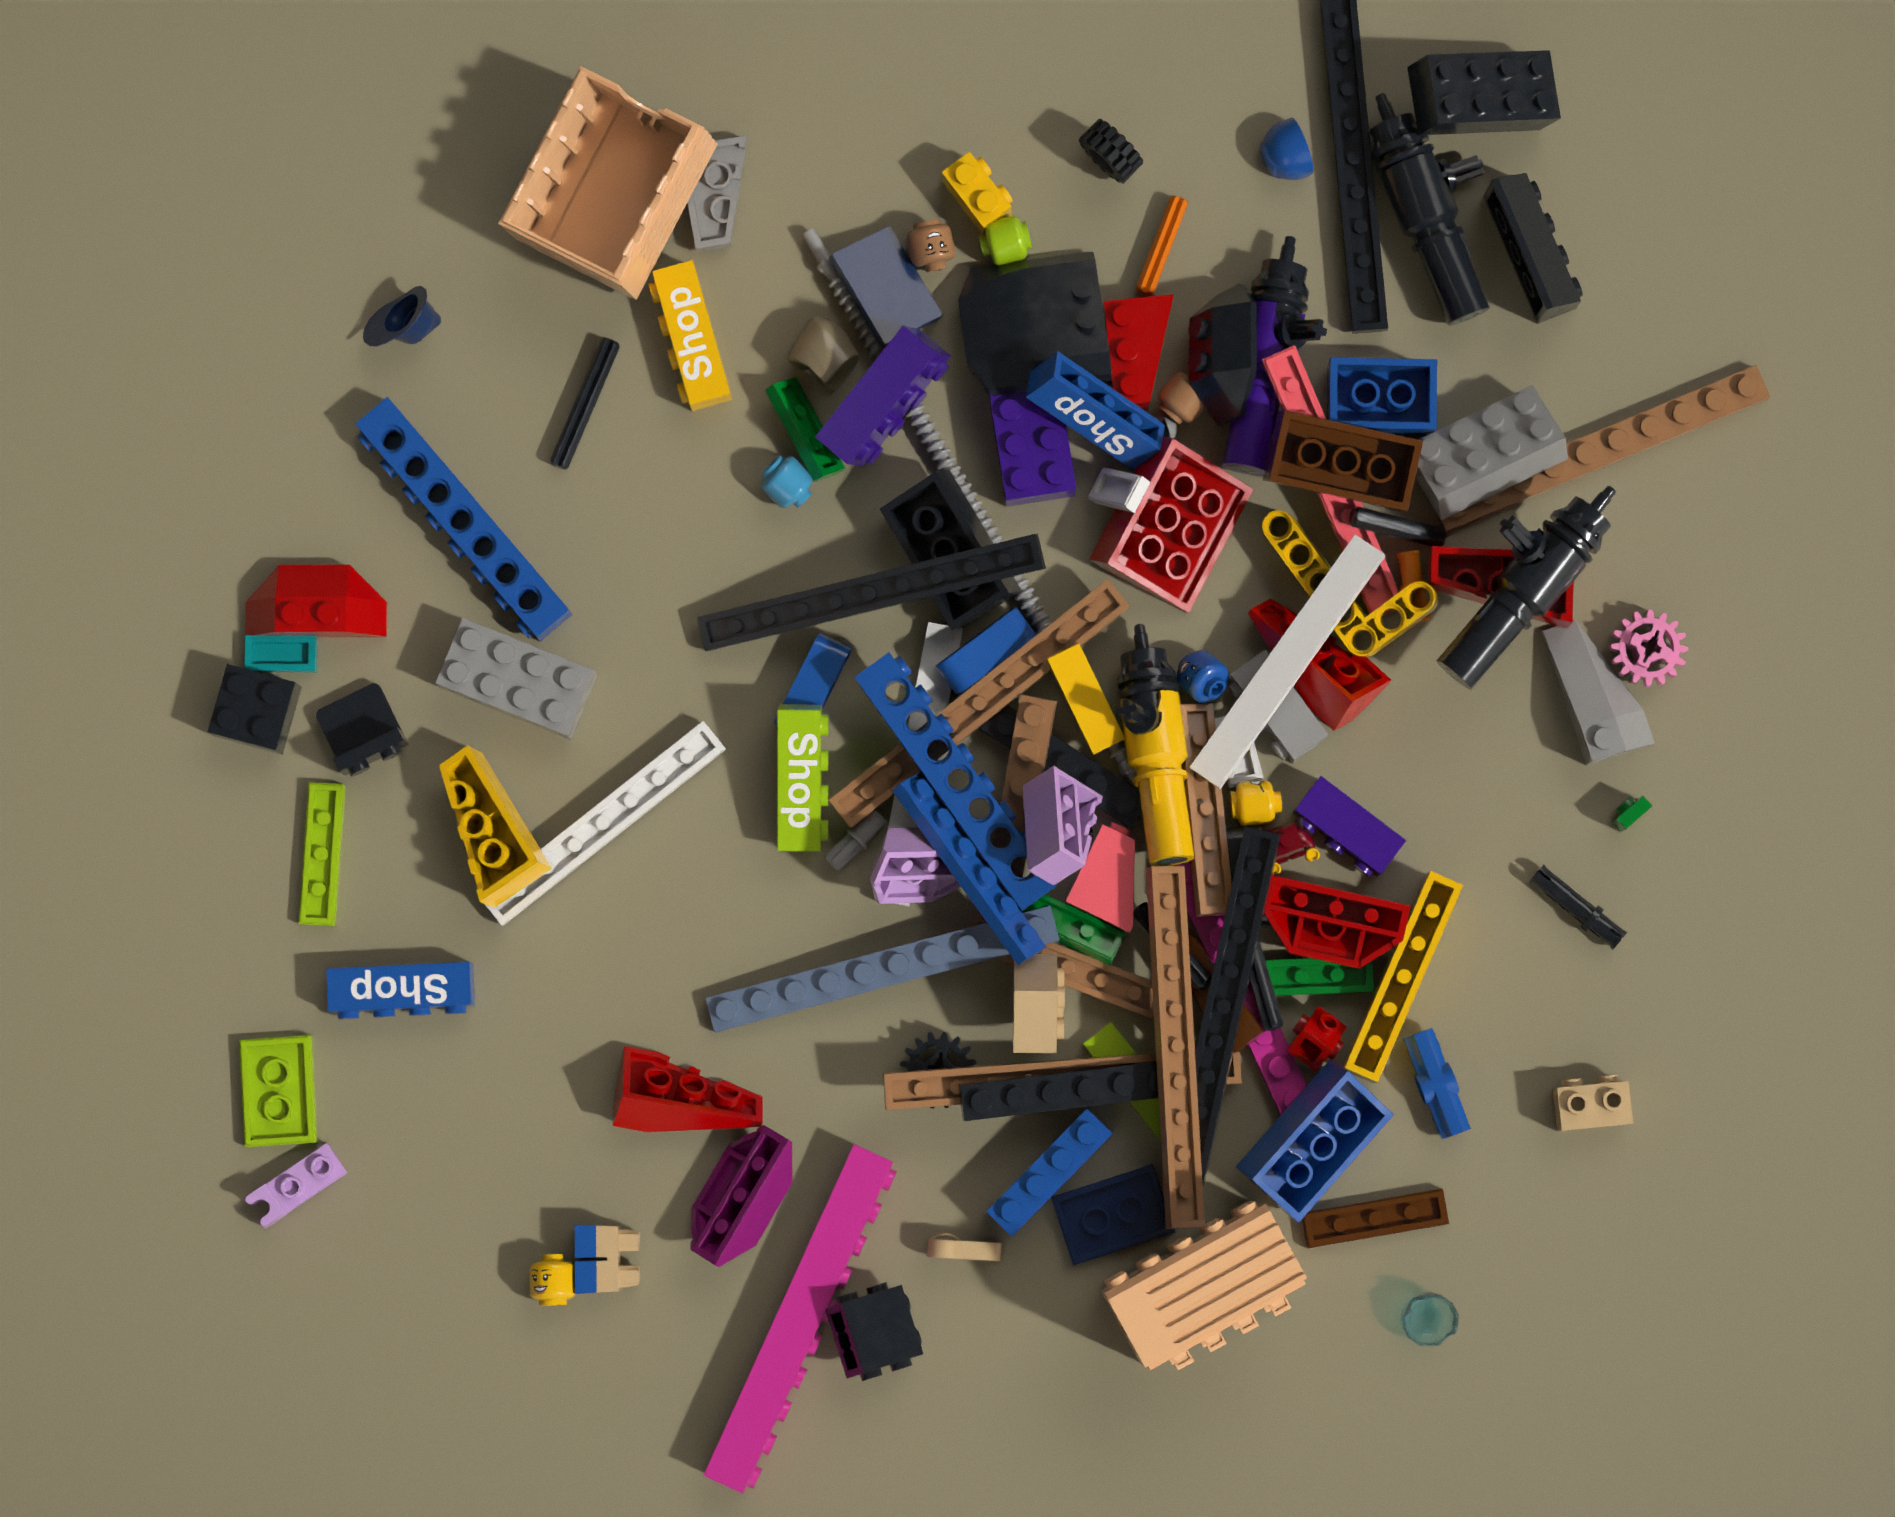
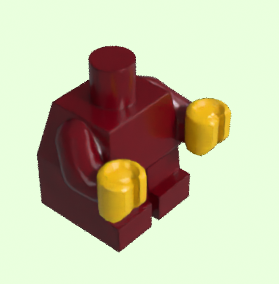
M1295 820L1266 830L1267 832L1281 834L1273 875L1274 873L1279 874L1281 872L1280 864L1288 862V857L1293 860L1305 855L1307 862H1312V859H1319L1320 853L1316 849L1312 837L1303 829H1298Z

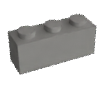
M1266 650L1259 653L1230 675L1229 680L1232 684L1228 687L1237 700L1269 656ZM1292 687L1261 731L1263 732L1266 729L1274 739L1270 744L1276 754L1282 760L1288 758L1291 763H1294L1329 736L1294 687Z

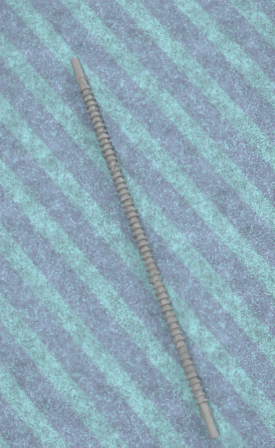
M812 228L806 231L802 236L819 263L817 266L819 272L824 274L830 281L828 287L835 289L834 297H840L841 300L838 303L840 306H845L844 314H850L849 322L856 324L854 331L861 332L859 339L866 341L865 349H871L870 357L877 359L885 347L881 348L829 259L830 254L815 229ZM921 404L915 409L910 408L906 413V418H912L911 426L918 428L916 435L923 436L921 443L928 445L926 451L933 453L932 461L939 463L937 470L951 471L994 544L1001 542L1003 536L996 534L997 526L992 527L990 524L992 518L985 516L987 509H981L982 501L975 499L977 492L970 491L969 488L972 484L965 482L966 474L961 475L959 472L961 466L954 464L956 457L949 456L951 449L944 447L945 439L940 440L938 437L940 431L933 429L935 422H929L930 414L923 412L925 405ZM1022 575L1015 576L1014 578L1022 590L1017 594L1015 600L1022 602L1020 609L1027 610L1025 617L1032 619L1031 627H1037V635L1051 624L1048 621L1050 614L1043 613L1042 610L1045 606L1038 604L1039 596L1034 597L1032 594L1034 588L1027 586L1029 579H1023ZM1122 741L1106 748L1105 750H1110L1112 753L1109 758H1115L1118 763L1120 776L1122 778L1126 777L1130 785L1139 791V787H1136L1133 783V778L1137 776V771L1128 765L1126 747L1122 745Z

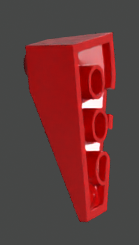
M624 1046L613 1100L614 1127L642 1132L761 1127L763 1123V1096L725 1080L714 1082L700 1076V1069L690 1066L686 1070L670 1063V1057L660 1052Z

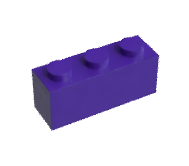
M1322 776L1318 778L1292 812L1298 816L1295 821L1299 826L1311 834L1315 830L1327 838L1324 844L1338 855H1341L1343 852L1347 853L1355 860L1352 865L1367 877H1370L1372 873L1377 877L1380 876L1407 841Z

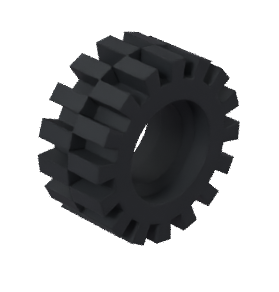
M1098 119L1078 140L1081 147L1085 149V153L1092 158V161L1098 164L1103 172H1107L1109 177L1115 179L1118 183L1124 184L1143 164V159L1140 157L1139 152L1134 149L1131 142H1128L1123 134L1118 133L1114 126L1111 127L1107 121Z

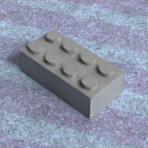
M1531 385L1419 439L1423 441L1415 478L1440 520H1443L1568 460L1566 437L1534 386Z
M462 618L435 684L441 689L571 740L598 674L591 668Z

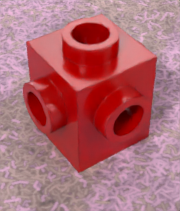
M1318 1006L1310 1017L1303 1014L1292 1031L1297 1035L1286 1051L1316 1072L1327 1057L1333 1060L1345 1043L1340 1038L1347 1029V1026Z

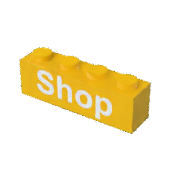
M693 260L652 271L655 282L648 284L654 304L661 302L664 315L658 316L663 337L670 335L674 348L667 350L672 369H680L683 382L677 383L682 404L689 402L691 410L696 411L731 401L732 396Z

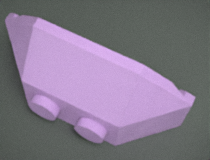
M919 827L888 828L870 876L874 898L879 904L933 902L960 887L958 881Z

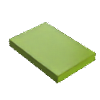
M312 1036L239 1040L244 1147L318 1143Z

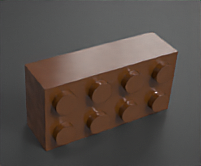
M1285 410L1277 411L1262 481L1395 510L1408 511L1423 441Z

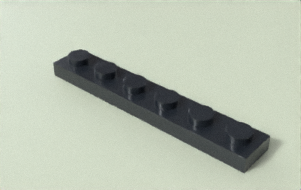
M1007 705L978 729L1008 749H1011L1018 711ZM1051 733L1044 772L1055 766L1102 795V801L1096 807L1132 829L1142 814L1139 791Z
M1150 1061L959 1084L963 1121L1155 1099L1158 1098L1157 1062Z

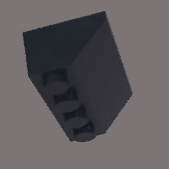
M1527 173L1491 180L1483 197L1537 324L1576 309L1581 302L1580 297L1583 296V292L1578 279L1575 276L1571 278L1566 265L1569 264V259L1563 245L1557 246L1552 234L1555 232L1554 222L1548 212L1543 213L1539 204L1542 196L1537 183L1534 180L1530 182Z

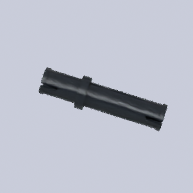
M1544 864L1529 881V883L1535 885L1582 924L1581 928L1584 931L1589 929L1609 945L1612 950L1627 934V931L1620 928L1602 913L1603 908L1599 905L1594 907L1546 868Z

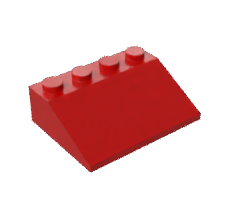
M1163 437L1161 451L1138 466L1134 472L1135 475L1143 476L1150 481L1135 513L1119 509L1114 510L1089 560L1116 577L1189 613L1253 489L1177 440Z

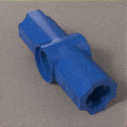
M1433 1028L1405 1037L1403 1041L1416 1072L1414 1078L1424 1104L1429 1106L1440 1138L1445 1139L1469 1130L1471 1127L1458 1096L1459 1087L1450 1064L1445 1062L1440 1044L1435 1036L1436 1034Z

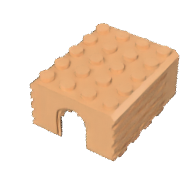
M580 66L498 224L521 243L637 300L718 144L708 134L709 132L705 130V127L667 108L665 110L659 108L658 112L631 98L620 85Z
M1246 1201L1230 1210L1232 1218L1225 1222L1223 1219H1213L1206 1223L1205 1227L1198 1228L1201 1235L1192 1239L1191 1236H1183L1167 1245L1169 1250L1167 1254L1160 1257L1159 1254L1152 1253L1137 1261L1135 1264L1138 1270L1129 1275L1121 1270L1103 1280L1107 1287L1100 1291L1137 1359L1145 1368L1148 1367L1152 1370L1169 1360L1172 1365H1175L1180 1370L1194 1362L1188 1351L1191 1347L1201 1343L1203 1348L1207 1346L1209 1351L1213 1352L1227 1344L1220 1331L1232 1325L1234 1330L1240 1329L1242 1334H1245L1259 1326L1253 1315L1256 1311L1264 1308L1266 1313L1272 1311L1276 1317L1291 1308L1285 1295L1305 1285L1304 1280L1307 1277L1266 1204Z

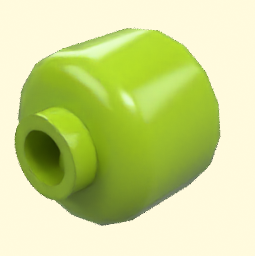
M1008 216L992 222L985 228V235L979 236L983 256L991 255L992 261L996 265L1023 260L1027 256V249L1032 248L1026 221L1020 222L1017 216Z

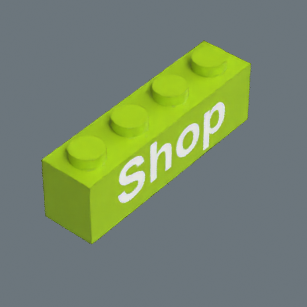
M779 704L778 851H821L822 841H828L829 821L822 820V806H828L829 785H822V771H828L829 750H822V736L829 735V714H822V705Z

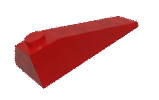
M1271 598L1251 608L1248 612L1249 617L1271 651L1297 617V614ZM1329 635L1294 686L1308 708L1319 717L1322 723L1335 731L1353 721L1389 685L1391 679L1367 657L1351 655L1335 645L1337 639Z

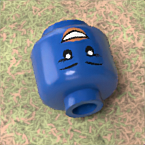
M1199 650L1186 655L1180 661L1177 670V682L1194 700L1199 703H1208L1219 698L1225 692L1229 683V672L1227 667L1210 652Z

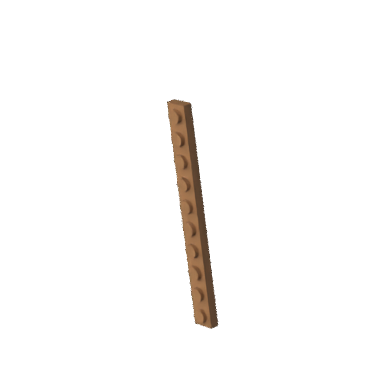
M1757 365L1566 443L1568 460L1443 520L1439 518L1442 528L1449 532L1768 400L1770 394Z
M1107 579L935 716L943 714L954 730L949 736L958 745L1050 672L1051 668L1046 660L1047 657L1077 642L1080 646L1084 645L1130 608L1129 604L1109 579ZM927 722L918 730H916V732L923 730L926 727ZM941 741L931 743L927 749L928 756L935 761L948 752V747ZM900 743L829 799V801L852 829L894 795L892 790L921 771Z
M1150 866L1146 868L1165 1223L1166 1229L1205 1227L1185 868L1184 866Z
M1233 1052L1227 1084L1242 1083L1240 1052ZM1156 1053L883 1073L885 1109L897 1110L961 1105L959 1084L1156 1061Z

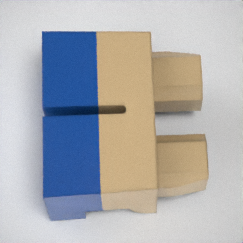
M574 1225L575 1258H607V1260L575 1261V1294L618 1292L623 1287L640 1284V1265L621 1266V1251H640V1232L621 1229V1226Z

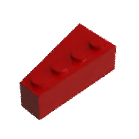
M1432 546L1427 553V584L1434 587L1436 591L1484 604L1488 600L1486 594L1490 590L1495 592L1498 588V575L1514 558L1512 550ZM1574 581L1545 615L1533 616L1532 619L1568 628L1573 623Z

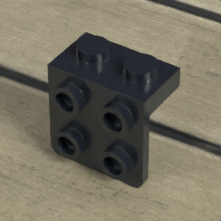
M372 683L316 712V718L336 757L333 761L338 771L345 776L348 774L351 777L359 775L370 769V763L381 758L383 761L392 759L402 753L401 748L409 745L381 686L377 683Z

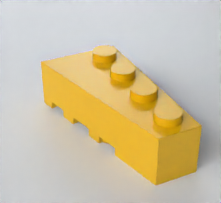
M467 745L439 765L451 808L454 809L459 824L457 826L461 840L464 841L469 859L467 862L470 872L474 875L478 888L476 892L479 902L495 908L551 870L552 867L482 752Z

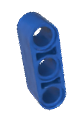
M1014 607L935 667L953 692L958 695L1034 638L1036 633L1017 607Z
M819 633L783 704L822 705L823 709L850 656L852 648ZM777 714V717H776L775 722H774V724L777 725V726H778V714Z

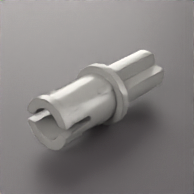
M874 810L852 830L846 829L847 834L825 855L826 861L837 871L841 870L861 849L866 850V844L889 823L879 812Z

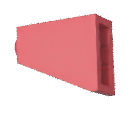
M1112 822L1110 827L1102 825L1087 856L1085 866L1081 868L1065 903L1129 934L1133 928L1135 839L1129 837L1130 830Z

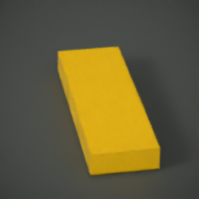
M1077 642L1047 657L1046 660L1091 753L1094 755L1124 740L1125 737L1080 644Z

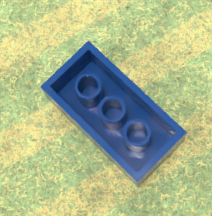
M1330 1059L1237 1164L1236 1168L1280 1209L1299 1223L1394 1114L1348 1070Z

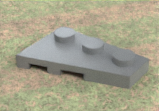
M747 135L715 141L718 145L687 202L696 252L731 246Z

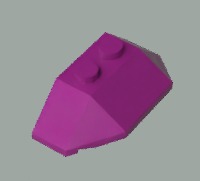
M762 1125L757 1128V1131L747 1134L727 1146L692 1206L691 1251L713 1265L720 1267L757 1245L793 1183L792 1141L769 1127Z

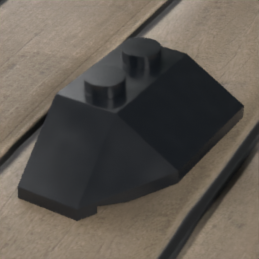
M1237 284L1216 295L1189 318V384L1216 425L1221 427L1245 417L1247 410L1245 403L1251 393L1257 370V303L1247 291L1245 285Z

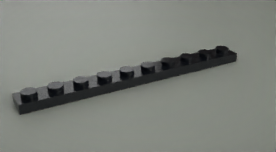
M1320 0L1352 334L1382 332L1388 330L1357 0Z
M1031 534L699 616L697 619L705 652L1043 570L1046 569L1039 536L1038 534Z
M1244 827L1195 1051L1203 1186L1206 1180L1281 834Z

